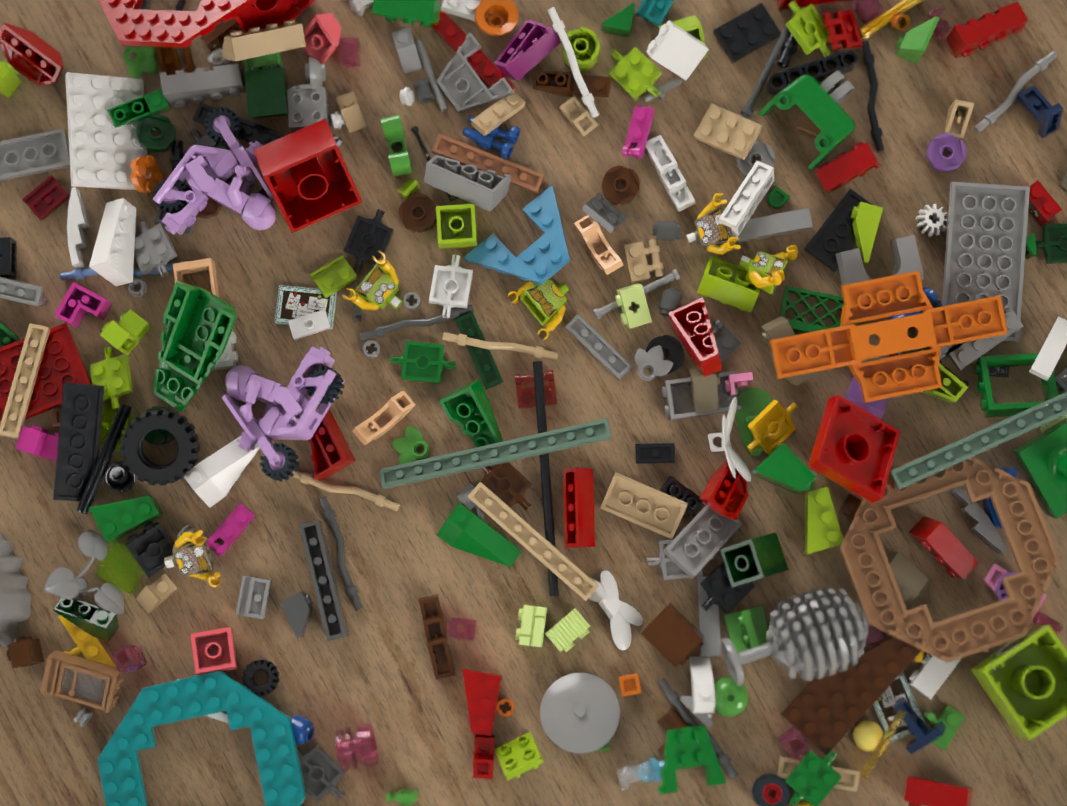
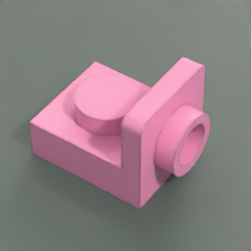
M752 372L728 375L727 380L724 381L725 392H728L729 397L735 395V385L737 387L749 386L748 383L753 381Z

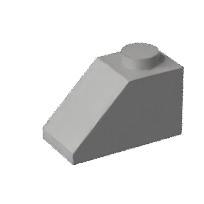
M410 27L391 32L404 75L421 70L422 66Z

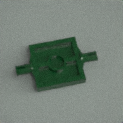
M1067 224L1044 225L1042 227L1043 240L1036 241V249L1043 248L1046 264L1067 263Z

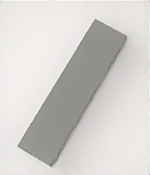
M578 313L564 326L618 381L633 368Z
M697 577L699 631L704 635L702 640L704 644L700 648V656H721L719 606L713 604L708 611L701 607V604L709 597L706 590L700 585L706 577Z

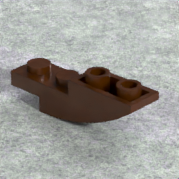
M535 70L533 89L562 96L583 97L572 72ZM582 75L589 93H592L593 97H609L611 77Z

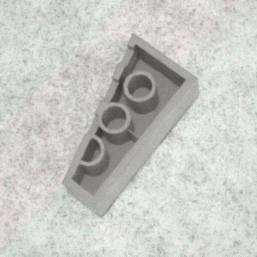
M238 64L213 66L210 71L206 68H196L193 73L179 70L176 71V75L168 76L166 72L159 73L163 95L171 106L183 107L186 103L191 102L202 103L205 99L210 98L216 100L229 94L235 96L246 91L242 70Z
M435 155L426 163L424 182L491 212L508 195L511 175L504 174V177L499 176L493 170L488 169L487 172L477 170L475 165L463 166L460 165V161Z

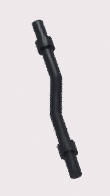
M867 40L862 42L863 63L867 67L871 85L867 111L872 129L870 130L871 138L874 139L877 153L884 151V146L881 138L883 136L882 129L879 128L875 111L878 81L874 68V55L871 54L869 41Z

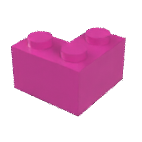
M73 282L54 316L78 328L87 312L104 321L113 304Z
M31 424L29 428L23 426L15 449L56 461L59 433L55 432L53 436L47 434L48 430Z

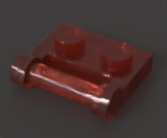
M549 370L547 373H543L544 381L548 380L549 385L544 386L545 406L557 405L553 370ZM515 374L518 408L536 407L534 387L522 388V383L534 382V374L522 376Z

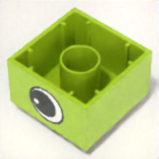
M1050 625L1033 626L1028 630L1025 637L1011 641L970 669L1014 735L1018 738L1032 740L1067 716V650Z

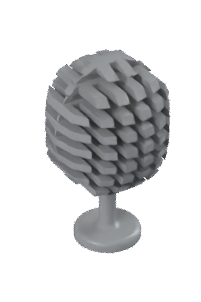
M821 587L820 591L818 588L810 590L809 594L808 591L799 594L798 598H796V595L788 598L787 603H785V600H782L778 604V611L775 609L770 613L771 621L766 636L767 644L737 653L734 644L729 638L720 640L727 669L736 686L744 683L743 664L767 656H771L778 666L779 663L783 664L790 678H796V672H799L804 681H813V676H815V679L824 678L825 673H827V676L836 674L837 669L838 672L847 670L848 663L849 667H854L857 664V657L864 654L866 637H868V622L865 613L856 600L855 604L852 603L844 589H838V596H836V592L830 589V587Z

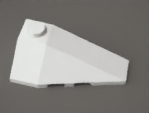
M241 435L186 472L187 474L184 478L195 493L211 508L227 496L235 481L239 479L242 471L260 449L257 443L254 446V451L250 449L247 452L238 447L240 443L237 440L242 437Z

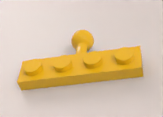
M61 615L58 616L77 644V647L69 652L64 651V653L74 656L83 653L88 660L118 668L98 638L89 635Z

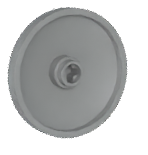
M572 673L559 678L548 688L541 702L540 718L545 734L554 745L569 753L586 754L599 750L612 739L619 725L620 707L616 694L601 678L588 673Z

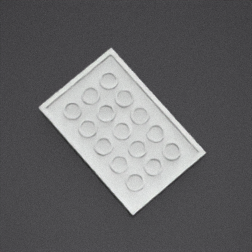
M67 72L65 77L71 186L136 190L130 179V174H132L130 164L137 157L147 156V150L140 146L136 130L140 121L115 128L108 109L143 96V79Z

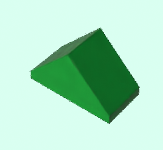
M631 3L602 22L601 30L603 33L629 37L635 10L634 3Z

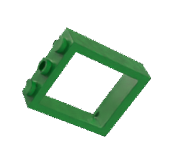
M1039 353L979 357L977 363L974 364V374L978 376L977 391L981 394L980 407L981 411H984L985 418L1014 416L1043 403L994 404L988 372L989 367L1033 365ZM1053 370L1048 381L1041 378L1045 401L1058 396Z

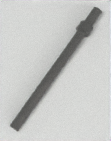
M786 26L747 104L743 106L740 112L741 116L746 119L751 117L754 111L753 107L783 48V44L788 38L790 31Z

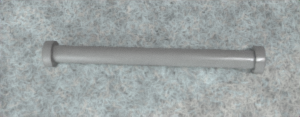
M674 269L670 274L644 286V293L647 294L673 280H679L680 277L677 271ZM614 301L598 310L596 308L593 309V313L596 319L599 320L601 316L621 306H618L617 302Z

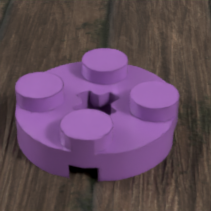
M945 133L936 136L929 143L926 156L933 170L947 173L955 171L962 165L966 157V147L961 139H957L954 137L955 135ZM944 149L951 152L948 157L942 155Z

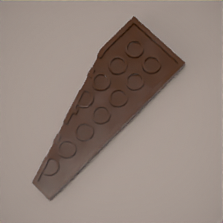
M892 637L857 657V664L854 667H849L848 663L847 670L838 672L837 669L836 674L831 676L825 674L824 678L816 679L807 684L781 715L827 756L922 650Z

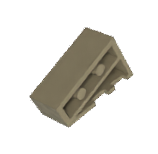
M782 316L760 326L763 332L761 337L765 344L769 345L770 350L768 353L773 360L770 340L794 336L795 334L788 320ZM812 372L786 377L785 379L794 386H797L816 376V374Z

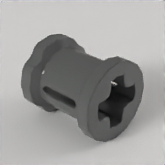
M422 79L413 84V88L418 93L420 104L428 103L435 98L428 86V79Z

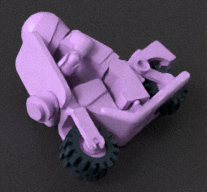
M214 108L212 113L209 111L208 118L205 117V131L213 141L220 144L226 143L231 150L193 145L170 176L167 177L168 179H161L162 182H157V188L154 187L153 189L155 191V194H153L155 204L167 212L162 220L166 224L165 229L173 235L176 232L182 235L188 226L193 225L196 220L195 216L206 207L207 200L209 199L208 196L217 203L242 215L243 221L255 230H266L276 220V210L273 206L275 198L255 164L258 161L254 149L263 145L257 141L255 143L250 142L248 149H244L236 136L239 137L240 134L238 132L241 131V122L238 116L229 108ZM234 173L237 174V176L233 178L231 185L223 182L226 181L229 177H231ZM244 176L245 183L244 185H241L243 182L241 179ZM256 177L270 198L260 193H252L248 196L251 189L249 187L255 182ZM185 180H187L193 191L188 190V187L183 183Z
M313 346L311 347L291 378L287 388L279 383L260 377L256 371L245 365H237L226 374L225 384L228 395H223L222 399L244 430L241 433L242 437L237 440L240 443L238 447L247 452L250 449L254 451V446L257 443L265 456L260 457L263 462H260V466L263 467L261 470L266 476L276 481L289 480L288 476H294L292 472L293 470L296 472L298 470L295 465H299L297 461L299 457L292 448L282 443L277 444L273 440L311 439L331 404L334 403V399L338 400L340 397L337 395H342L343 393L340 389L344 388L345 380L341 378L338 372L332 369L331 366L335 360L329 356L331 352L322 347L319 350ZM235 399H238V400H240V401L246 402V405H243V406H242V405H241L238 401H236ZM256 399L266 403L265 416L263 418L256 419L253 417L251 406L255 404Z

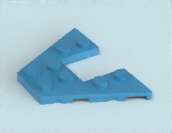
M551 185L523 208V212L544 235L515 257L494 234H491L464 257L466 262L469 263L470 261L487 269L492 268L506 275L511 274L525 281L530 280L538 285L545 283L568 264L570 256L553 186Z

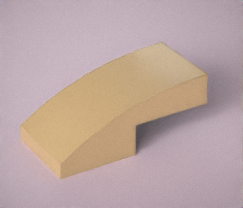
M575 96L559 107L564 116L582 137L598 126L588 110L583 108Z

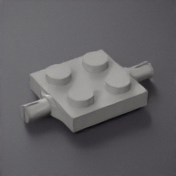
M142 221L141 224L138 223L141 234L135 238L134 257L141 272L146 275L158 269L162 278L168 276L169 273L165 265L171 259L177 257V253L164 225L160 223L148 229L145 221Z
M674 539L659 541V557L647 558L648 566L660 565L663 580L691 578L663 552ZM702 569L695 575V577L703 576Z

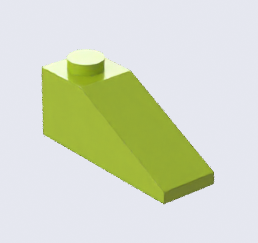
M860 202L857 207L854 206L851 218H854L852 226L857 248L860 249L863 266L865 267L869 263L883 207Z

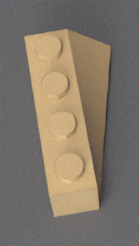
M287 20L283 22L284 25L278 26L277 23L266 25L265 29L253 27L249 28V32L242 33V31L230 32V36L224 37L222 58L240 61L305 47L302 23H296L295 20Z

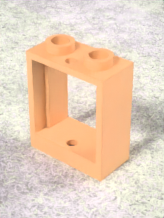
M211 258L173 264L175 283L176 281L184 283L183 274L209 270L212 294L219 297L215 262Z

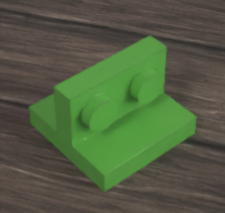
M762 605L723 615L729 639L734 644L737 653L767 644L768 625Z

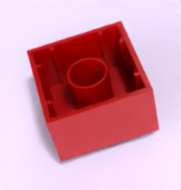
M326 119L254 149L263 177L292 233L363 202Z

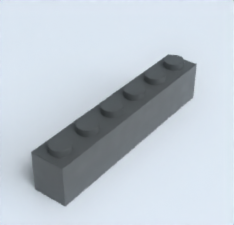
M316 520L301 524L299 528L327 641L349 636L322 522Z

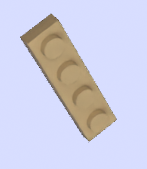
M780 756L777 776L787 778L801 760ZM832 766L833 770L842 777L834 788L857 792L860 772Z

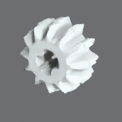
M933 204L932 207L926 205L924 209L918 211L919 216L915 220L920 223L916 225V228H923L921 234L927 231L928 237H931L933 233L939 236L940 231L944 232L947 229L945 225H947L948 220L945 218L948 216V213H942L944 207H940L938 210L936 204Z

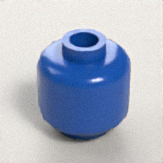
M299 715L293 716L291 723L295 743L302 745L309 742L315 731L312 721Z

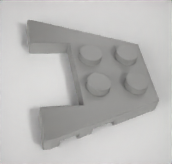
M471 32L467 35L465 42L458 48L456 55L436 81L459 113L515 92L504 77L489 89L479 78L467 61V58L482 48Z

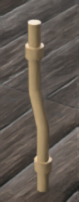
M444 332L442 340L455 342L460 346L469 345L488 350H513L534 355L536 358L545 357L557 360L558 352L545 350L544 347L540 346L535 348L517 343L488 342L469 338L467 335L460 333L455 335Z
M293 470L292 472L294 478L299 479L301 483L306 485L311 484L331 493L356 494L375 502V505L379 507L384 506L396 512L400 507V504L386 499L387 497L381 494L376 495L354 486L331 485L321 480H315L312 474L305 471L302 473Z

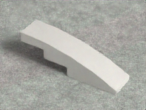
M659 135L648 140L645 148L678 212L695 205V199L687 187L686 180L681 174L677 162L662 136Z
M73 187L68 205V247L72 266L83 268L85 266L80 249L87 247L83 229L89 228L90 225L81 191Z
M1058 316L1029 371L1030 373L1048 381L1067 345V320Z

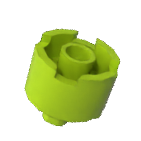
M584 27L573 31L570 30L567 36L573 47L579 70L583 72L589 71L597 63L600 54V44L597 35L592 30ZM562 44L563 60L571 68L567 53Z

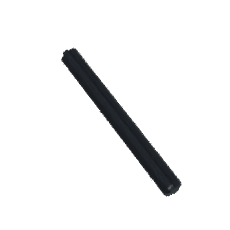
M126 404L120 405L79 502L77 511L82 514H87L89 511L88 507H91L104 476V471L109 464L128 419L131 407Z

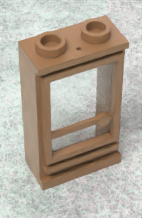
M54 650L47 657L40 693H48L109 713L119 702L120 696L117 694L123 684V678H121L123 670Z

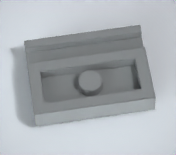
M243 576L235 615L265 619L272 580Z

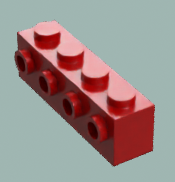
M578 467L563 469L565 548L595 547L593 469Z

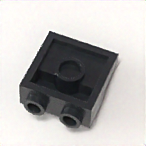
M153 521L143 527L144 531L139 535L134 533L126 539L128 542L124 544L148 578L166 567L164 558L173 555L174 542L159 522L154 524Z

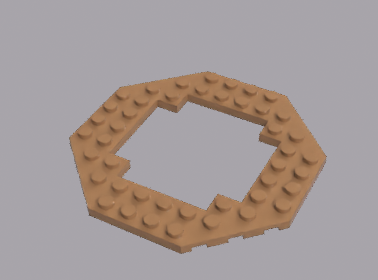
M918 457V458L909 460V461H907V462H904V463H901V464L892 466L891 469H890V471H892V470H894V469H896V468H899V467H901V466H903V465H905V464H907V463H910V462H912V461H914V460H916V459H919V458H921V457ZM971 457L900 490L897 489L889 473L882 500L872 503L865 498L862 499L840 546L841 554L862 610L866 615L868 625L947 663L1025 637L1040 605L1041 598L1052 578L1054 569L1060 560L1030 483L1017 479L996 467L987 465L975 457ZM964 485L971 503L991 498L1020 573L1001 579L1008 596L1007 599L933 623L926 604L907 611L879 535L897 529L890 511L891 509Z

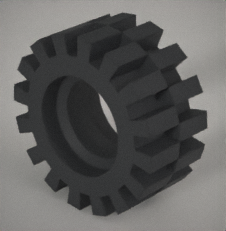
M267 660L253 661L243 670V685L257 696L267 695L277 688V683L280 680L278 679L280 675L277 672L278 668ZM258 670H263L268 675V681L263 686L257 685L253 679L255 672Z

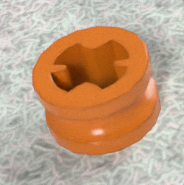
M897 12L891 18V26L899 31L906 30L910 25V17L904 13Z
M508 698L501 699L497 704L498 713L501 716H510L515 707L513 701ZM509 702L511 710H507L506 713L502 712L503 709H500V705Z

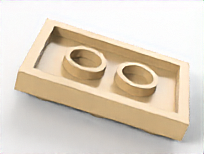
M711 103L693 136L696 140L745 161L762 130V125Z

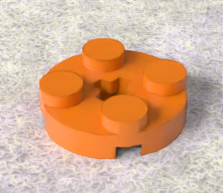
M151 155L135 158L130 164V168H132L130 179L135 189L140 193H146L145 195L155 193L153 189L154 187L157 188L158 185L156 183H161V179L165 178L155 158Z

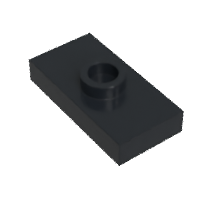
M674 443L635 444L636 464L675 463Z

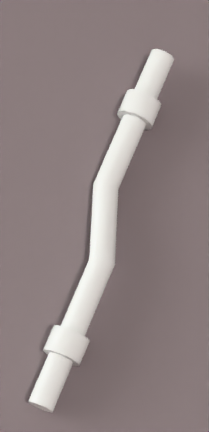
M552 7L547 11L553 22V29L558 33L565 48L573 76L583 96L581 99L584 105H587L592 118L599 115L593 102L594 97L592 93H589L582 78L573 47L564 30L563 20L560 21L555 7Z

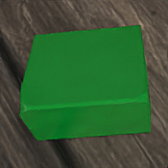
M1035 233L1026 237L1025 258L1027 260L1036 255Z

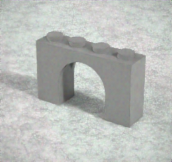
M915 235L890 240L895 262L891 276L920 271L921 281L925 280ZM859 248L835 254L842 285L873 280L864 270Z

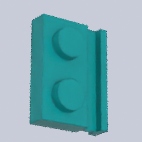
M643 0L636 12V16L659 27L662 25L674 0Z

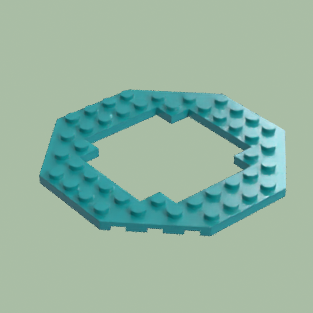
M223 671L144 687L97 759L105 805L148 806L138 751L157 746L154 726L227 711L230 730L250 726L265 806H300L306 798L291 718L277 710L263 698L252 693L250 689L230 678Z

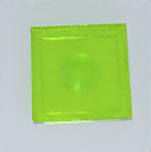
M114 541L96 576L132 594L144 571L125 545Z

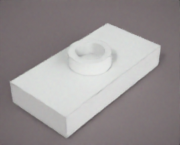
M325 309L288 321L294 340L331 329Z

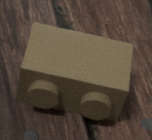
M699 369L690 370L695 412L719 410V403H722L721 392L717 389V385H720L719 373L715 372L704 377Z

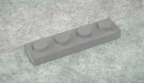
M1013 310L1004 315L1008 334L965 342L947 354L958 370L963 369L1023 327V324Z

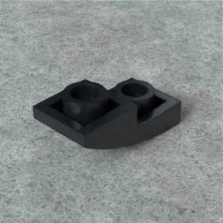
M669 476L659 490L688 503L685 511L691 516L694 515L703 502L697 494L686 488L673 476Z

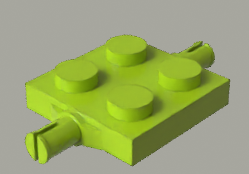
M795 0L788 4L794 15L785 25L805 54L808 55L813 50L819 49L824 57L830 55L831 52L825 44L829 35L827 29L824 28V20L813 4L800 9Z
M636 46L624 57L617 50L611 53V56L618 63L608 74L634 100L647 91L654 98L660 95V91L653 85L656 79L662 75V72Z
M106 347L103 349L105 359L90 365L93 385H104L103 401L111 400L112 410L116 411L120 408L119 398L133 392L129 358L125 354L113 357L112 347Z

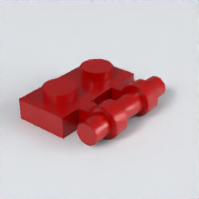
M852 10L837 11L833 14L834 19L831 18L830 13L823 14V25L827 29L829 35L828 42L832 45L833 51L840 49V42L843 49L859 48L863 45ZM834 27H837L839 34H836Z

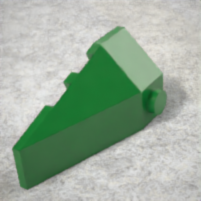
M460 503L437 533L438 537L453 548L511 567L522 553L520 549Z

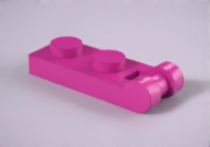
M634 107L626 143L622 148L623 157L634 156L639 159L643 157L655 111L652 107Z
M240 503L207 540L209 549L212 548L220 558L256 515ZM219 538L224 541L221 546L217 543Z

